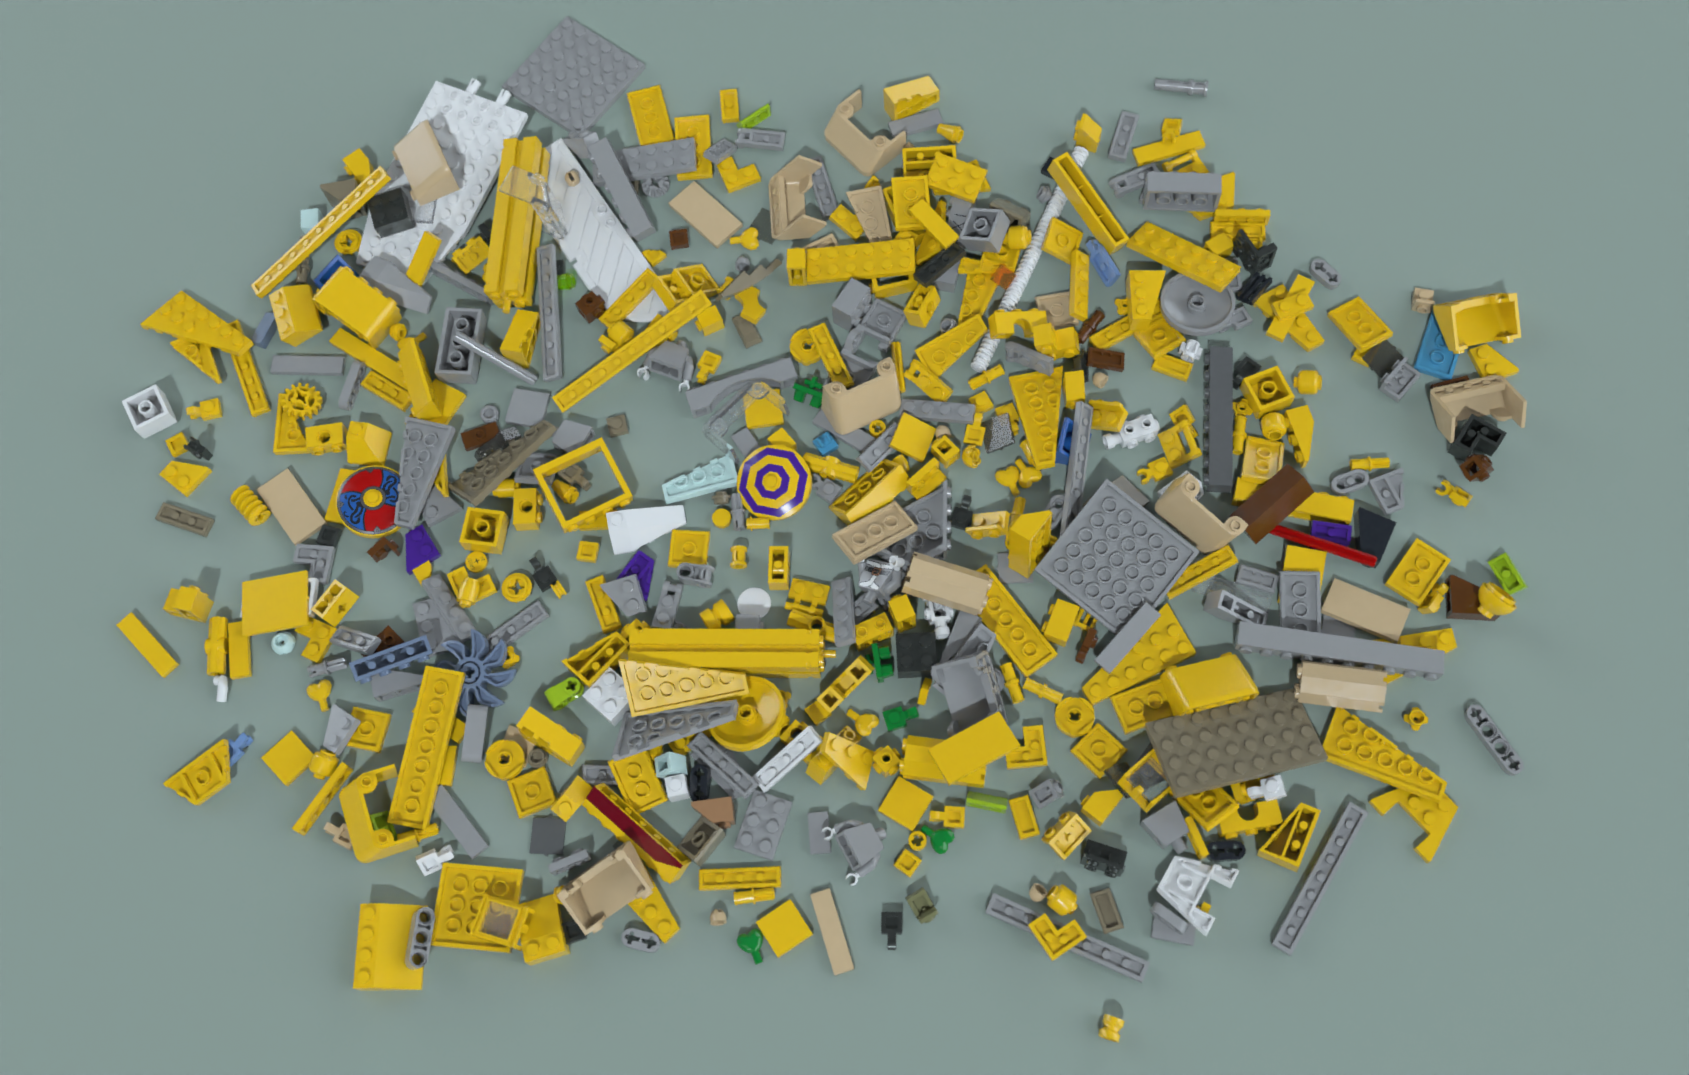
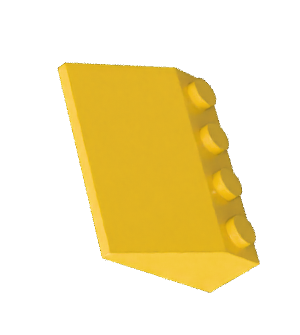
M386 903L360 904L353 989L360 991L422 990L424 966L417 970L409 969L405 964V955L412 916L417 910L428 906ZM423 912L419 915L420 921L427 922V915ZM417 933L416 941L422 944L424 936ZM414 954L412 961L414 964L419 965L421 958L419 955Z

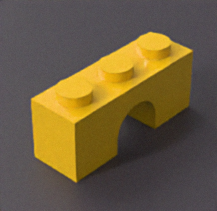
M1037 308L1029 309L1028 311L1014 309L1011 312L996 310L988 317L991 339H1008L1015 333L1014 324L1019 325L1023 329L1024 338H1034L1033 326L1047 323L1046 311H1039Z
M860 655L816 700L831 713L875 668Z
M1277 799L1257 802L1253 806L1255 818L1250 821L1242 819L1238 814V810L1233 812L1216 825L1219 838L1225 837L1226 840L1237 838L1238 834L1243 833L1246 836L1258 834L1260 830H1266V832L1277 831L1278 827L1283 824Z

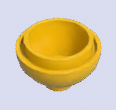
M1483 582L1478 591L1481 605L1477 609L1484 616L1491 619L1494 615L1510 614L1517 608L1515 605L1516 600L1505 590L1492 582H1488V584Z

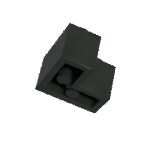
M1471 414L1448 450V453L1465 462V459L1476 448L1491 457L1507 433Z

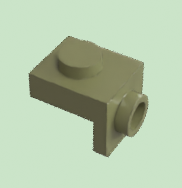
M923 887L905 897L915 917L921 924L931 922L939 914Z

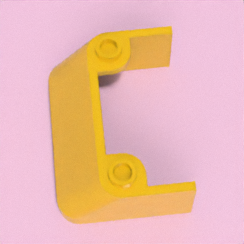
M395 764L361 774L342 788L339 793L354 854L361 863H370L419 847L415 835L394 841L393 834L389 830H373L364 794L374 791L379 782L398 777Z

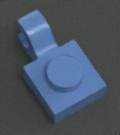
M244 732L235 741L232 739L228 740L230 768L245 754L242 749L254 741Z

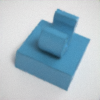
M828 431L812 441L822 457L829 455L839 448Z

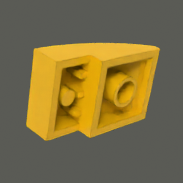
M703 264L675 268L672 274L657 276L652 285L669 312L699 290H702L709 299L717 294L716 290L719 288Z

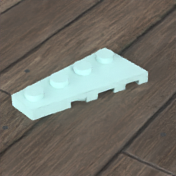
M731 451L725 453V456L720 459L715 458L711 460L710 464L702 468L699 466L693 469V472L686 476L683 474L663 484L662 489L666 504L737 486V472Z

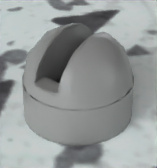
M744 256L737 258L735 263L736 270L740 272L748 271L750 269L749 259L747 257L744 258Z

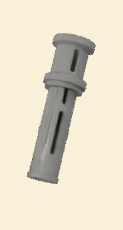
M1155 78L1154 90L1183 92L1189 96L1197 94L1207 97L1209 81L1194 82L1191 79L1187 82Z

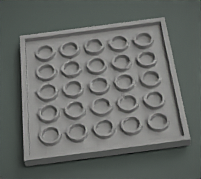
M566 16L502 85V89L507 90L511 93V96L568 132L578 130V132L588 130L589 132L646 67L644 63Z
M1106 479L1043 557L1034 571L1113 634L1117 635L1145 602L1154 609L1157 607L1200 551Z

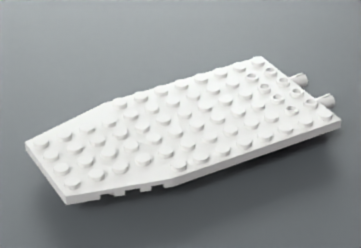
M473 78L470 80L465 91L435 81L408 133L420 122L428 119L460 190L420 206L418 201H413L409 191L412 188L400 161H396L394 158L387 170L391 180L375 195L401 187L408 197L415 228L381 238L374 229L369 210L356 260L358 266L365 268L374 256H378L391 261L399 271L406 274L424 231H429L442 240L433 261L440 264L446 260L447 254L453 251L460 239H464L468 234L499 174L502 149L504 148L503 140L518 138L528 119L527 113L506 106L511 97L510 92L501 89L496 101H491L476 95L481 86V83L476 79L475 81ZM431 268L427 273L423 285L433 275Z

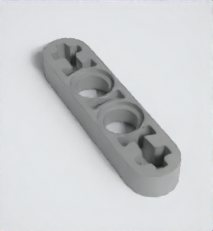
M1479 705L1469 706L1464 712V718L1507 775L1515 776L1519 774L1524 768L1521 758L1486 711ZM1477 711L1479 715L1472 718L1470 714ZM1482 720H1484L1485 722H1483V723L1478 727L1477 724H1478L1479 722H1481ZM1484 726L1489 727L1492 730V736H1485L1482 733V728ZM1495 744H1502L1505 748V753L1500 754L1496 752ZM1508 754L1510 755L1509 758H1507V759H1505V760L1502 759V758H1504L1505 756H1507ZM1515 762L1517 765L1515 769H1510L1509 765Z

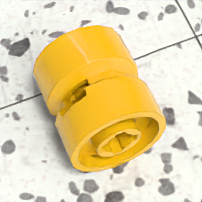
M722 599L713 604V609L706 608L699 613L707 629H721L722 624L728 625L735 620L730 609Z

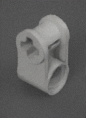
M687 562L681 563L677 567V576L682 584L701 588L712 587L711 577L715 571L714 567ZM684 571L691 572L690 575L686 577L681 575Z

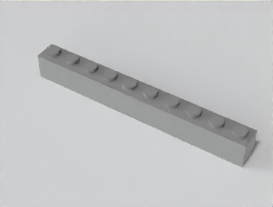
M1242 621L1237 626L1235 650H1240L1244 654L1254 652L1260 653L1264 657L1280 656L1284 660L1295 658L1300 659L1301 662L1302 660L1385 670L1387 675L1397 673L1403 674L1407 678L1418 676L1424 677V680L1436 681L1444 673L1445 651Z

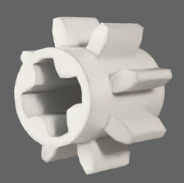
M1189 339L1186 343H1181L1178 354H1182V360L1192 363L1195 359H1200L1203 348H1199L1200 343L1198 341Z

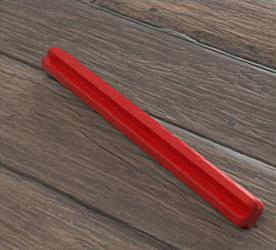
M1277 525L1269 532V534L1374 567L1377 562V557L1281 525Z

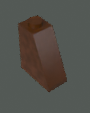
M1450 575L1445 580V584L1449 587L1445 593L1446 619L1496 621L1501 616L1494 615L1489 619L1477 609L1481 605L1478 598L1479 586L1455 575Z

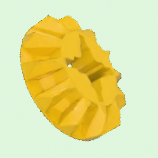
M344 230L336 236L334 246L344 256L346 254L352 255L356 251L359 252L362 236L356 230ZM348 238L351 240L350 247L347 246Z
M522 573L509 575L505 578L501 587L503 596L509 602L515 603L525 601L528 596H531V590L533 589L531 580ZM517 583H519V586L522 587V589H519L518 593L516 594L513 588H516Z

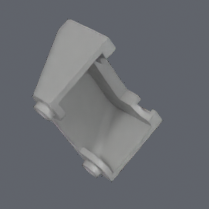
M987 651L976 652L931 666L932 679L938 684L942 683L952 717V722H950L947 728L949 738L998 711L1007 723L1006 712L992 662Z

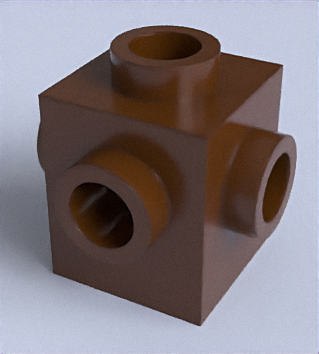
M593 291L583 295L575 303L578 312L588 324L595 319H599L606 311L604 299L600 295L596 296Z
M1472 454L1459 466L1463 471V475L1470 482H1483L1494 471L1491 466L1492 461L1486 455L1484 456V454Z

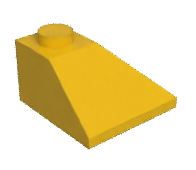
M350 421L346 436L347 462L349 464L385 466L393 435L392 432L370 423Z

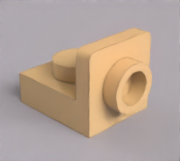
M1415 287L1411 310L1418 313H1430L1433 305H1435V301H1433L1434 290Z

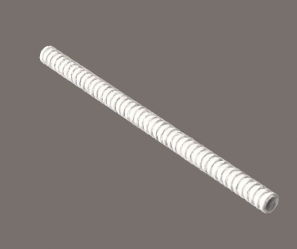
M1076 146L1071 157L1080 170H1082L1089 152L1084 147ZM1058 184L1033 233L1031 244L1026 248L1027 250H1025L1020 260V264L1015 271L1016 273H1014L1009 287L1004 294L1005 296H1003L998 306V310L1011 312L1016 309L1022 292H1024L1033 269H1035L1042 254L1041 246L1050 219L1052 217L1059 218L1061 210H1063L1068 199ZM989 329L971 363V368L979 373L986 371L993 353H995L1000 339L990 338Z

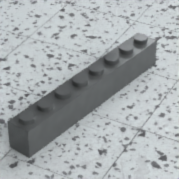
M1210 346L1208 353L1204 355V364H1207V370L1204 371V381H1207V387L1204 388V398H1207V404H1204V415H1207V421H1204L1203 431L1207 432V438H1204L1203 449L1207 450V455L1203 459V467H1206V473L1203 475V485H1206V492L1230 493L1233 486V347Z

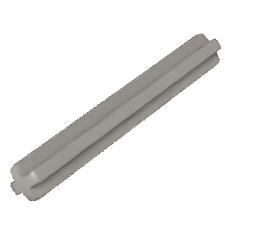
M457 331L453 337L455 342L530 385L535 384L538 378L536 375L464 333Z

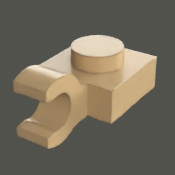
M327 822L323 830L327 834L334 836L332 841L352 851L353 847L347 825L342 823L339 828Z

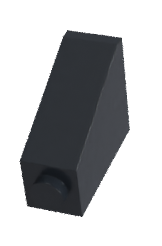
M1359 507L1354 515L1356 550L1376 556L1377 562L1374 567L1362 564L1368 568H1376L1382 559L1397 522Z

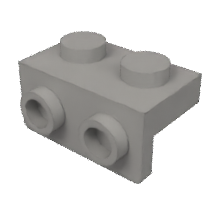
M1406 356L1402 361L1398 359L1391 368L1393 371L1390 374L1386 373L1380 380L1382 385L1379 390L1397 403L1421 376L1420 372L1406 363L1409 359Z

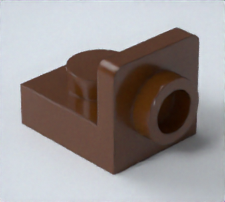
M384 536L367 551L376 563L386 558L391 550L397 556L401 555L397 550L399 546L392 539L388 541Z

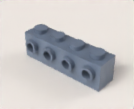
M424 635L350 662L349 666L355 682L360 681L361 684L372 681V676L379 674L380 677L391 674V669L398 667L401 670L411 666L410 662L417 660L418 663L430 659L429 655L433 652L427 636Z

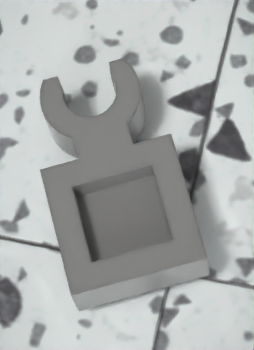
M813 474V478L817 482L812 483V489H817L816 495L827 503L832 504L842 492V487L828 478L823 482L818 474Z

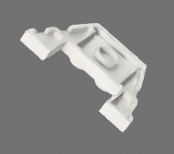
M1174 856L1156 891L1204 936H1207L1215 917L1196 908V905L1210 879L1231 889L1239 870L1234 868L1231 870L1223 869L1220 865L1214 864L1210 866L1201 864V861Z

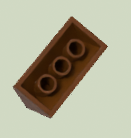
M1287 463L1230 514L1229 517L1238 516L1248 524L1243 532L1256 545L1310 497L1314 490L1305 477Z

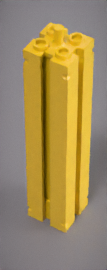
M537 136L523 137L521 141L517 138L503 140L504 148L501 155L485 276L486 284L484 285L483 292L493 300V303L498 308L503 309L502 312L506 314L510 313L512 305L517 308H524L525 306H532L533 301L532 296L537 269L536 248L540 244L549 171L548 162L550 161V153L545 147L542 148V143Z
M630 628L629 633L630 650L628 651V660L745 672L746 676L762 678H821V672H825L824 658H836V650H825L824 635H820L819 629L643 628L639 630L638 628Z

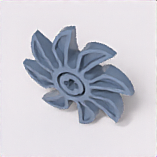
M471 629L472 654H470L467 645L459 641L450 640L444 642L441 646L459 659L458 664L449 660H442L434 666L465 673L458 703L459 710L465 716L467 715L468 704H474V693L477 701L484 706L495 708L505 704L504 701L487 689V685L490 683L498 688L505 687L513 681L517 672L516 669L491 673L493 668L500 667L505 663L507 657L506 643L501 639L492 652L484 659L490 649L489 643L481 632Z

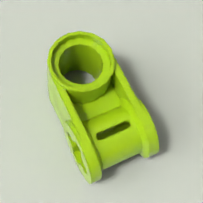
M569 677L547 689L544 695L553 711H557L581 697L585 688L577 678ZM575 684V690L572 691V686Z

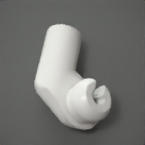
M216 675L213 678L214 685H218L216 701L227 702L228 679L225 675Z

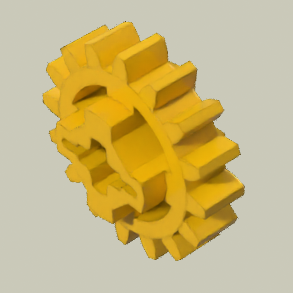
M299 383L298 387L292 384V389L286 388L285 394L281 395L283 412H287L288 417L294 415L295 420L302 417V420L305 421L307 416L312 419V414L318 415V410H322L323 401L320 391H316L315 386L309 388L308 383L305 386Z

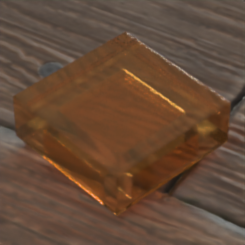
M1000 264L990 280L1002 289L1007 290L1016 275Z

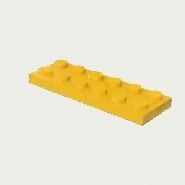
M1146 222L1127 241L1126 247L1220 293L1238 275L1241 266L1150 222Z
M914 238L806 249L808 285L849 281L851 278L862 280L912 275L916 272Z
M985 564L976 571L989 575L993 582L986 594L988 596L987 604L983 607L981 615L977 614V616L982 618L984 626L997 635L995 638L997 643L1024 677L1027 678L1057 657L1058 653Z

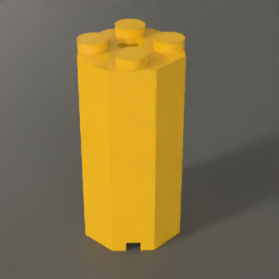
M911 735L903 738L902 755H905V757L900 758L899 766L900 774L903 775V778L947 784L928 752V749L943 742L944 739ZM986 766L953 783V785L984 788Z

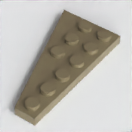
M546 420L540 421L525 431L522 438L518 440L513 439L508 442L510 446L501 451L499 448L476 463L472 471L468 473L464 471L459 475L460 478L453 483L449 481L448 489L476 507L505 478L509 477L519 465L523 464L533 452L537 451L539 446L549 439L557 429Z

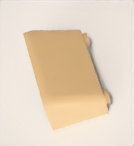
M428 119L420 122L393 146L395 149L392 151L396 161H400L412 188L409 191L413 201L417 200L420 206L460 190Z
M890 357L881 360L877 364L876 370L879 377L847 390L842 383L836 381L823 386L821 409L836 433L840 435L851 433L870 424L874 420H880L900 409L901 395L896 367Z
M1188 473L1171 483L1155 503V511L1201 553L1209 555L1223 548L1247 528L1248 524L1238 516L1229 517L1224 523L1195 499L1200 490V484L1197 479Z
M629 840L567 883L557 894V897L583 933L587 935L590 932L595 934L604 927L602 923L608 917L634 899L641 897L644 900L653 893L654 885Z

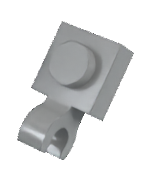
M1244 306L1234 310L1231 321L1225 328L1219 331L1220 333L1226 332L1231 327L1237 331L1252 324L1253 320Z

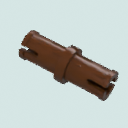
M1095 310L1090 319L1083 323V327L1078 332L1079 344L1083 345L1088 337L1096 332L1098 325L1105 318L1101 311Z

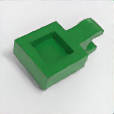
M900 706L882 712L888 732L907 727V720L919 717L916 706L906 711H903Z

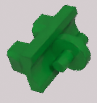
M814 376L812 380L805 379L804 384L809 385V388L794 383L793 389H795L793 400L804 403L808 394L812 396L809 405L820 409L823 393L815 389L822 390L823 384L818 383V377Z
M874 643L871 644L874 660H871L870 654L865 655V659L875 668L878 683H882L884 678L894 676L892 664L881 665L882 659L891 658L889 646L878 647V644Z

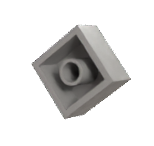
M970 208L959 240L968 251L999 253L1011 221L1002 209Z
M853 278L849 280L832 305L834 324L849 332L855 329L858 323L861 324L862 318L872 306L870 287Z

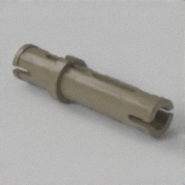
M310 255L295 269L297 271L296 285H307L308 273L310 272Z

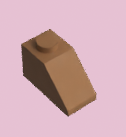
M731 796L691 802L692 808L697 813L721 829L731 828V825L736 824L734 802Z

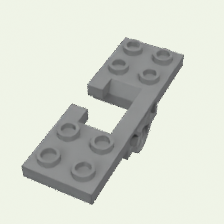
M876 298L861 324L858 323L856 328L850 331L844 348L841 351V357L854 382V386L847 388V390L870 381L877 369L878 363L872 360L868 362L854 355L865 336L868 335L881 341L878 345V350L887 353L891 343L895 340L907 320L903 310ZM829 376L823 386L832 382Z

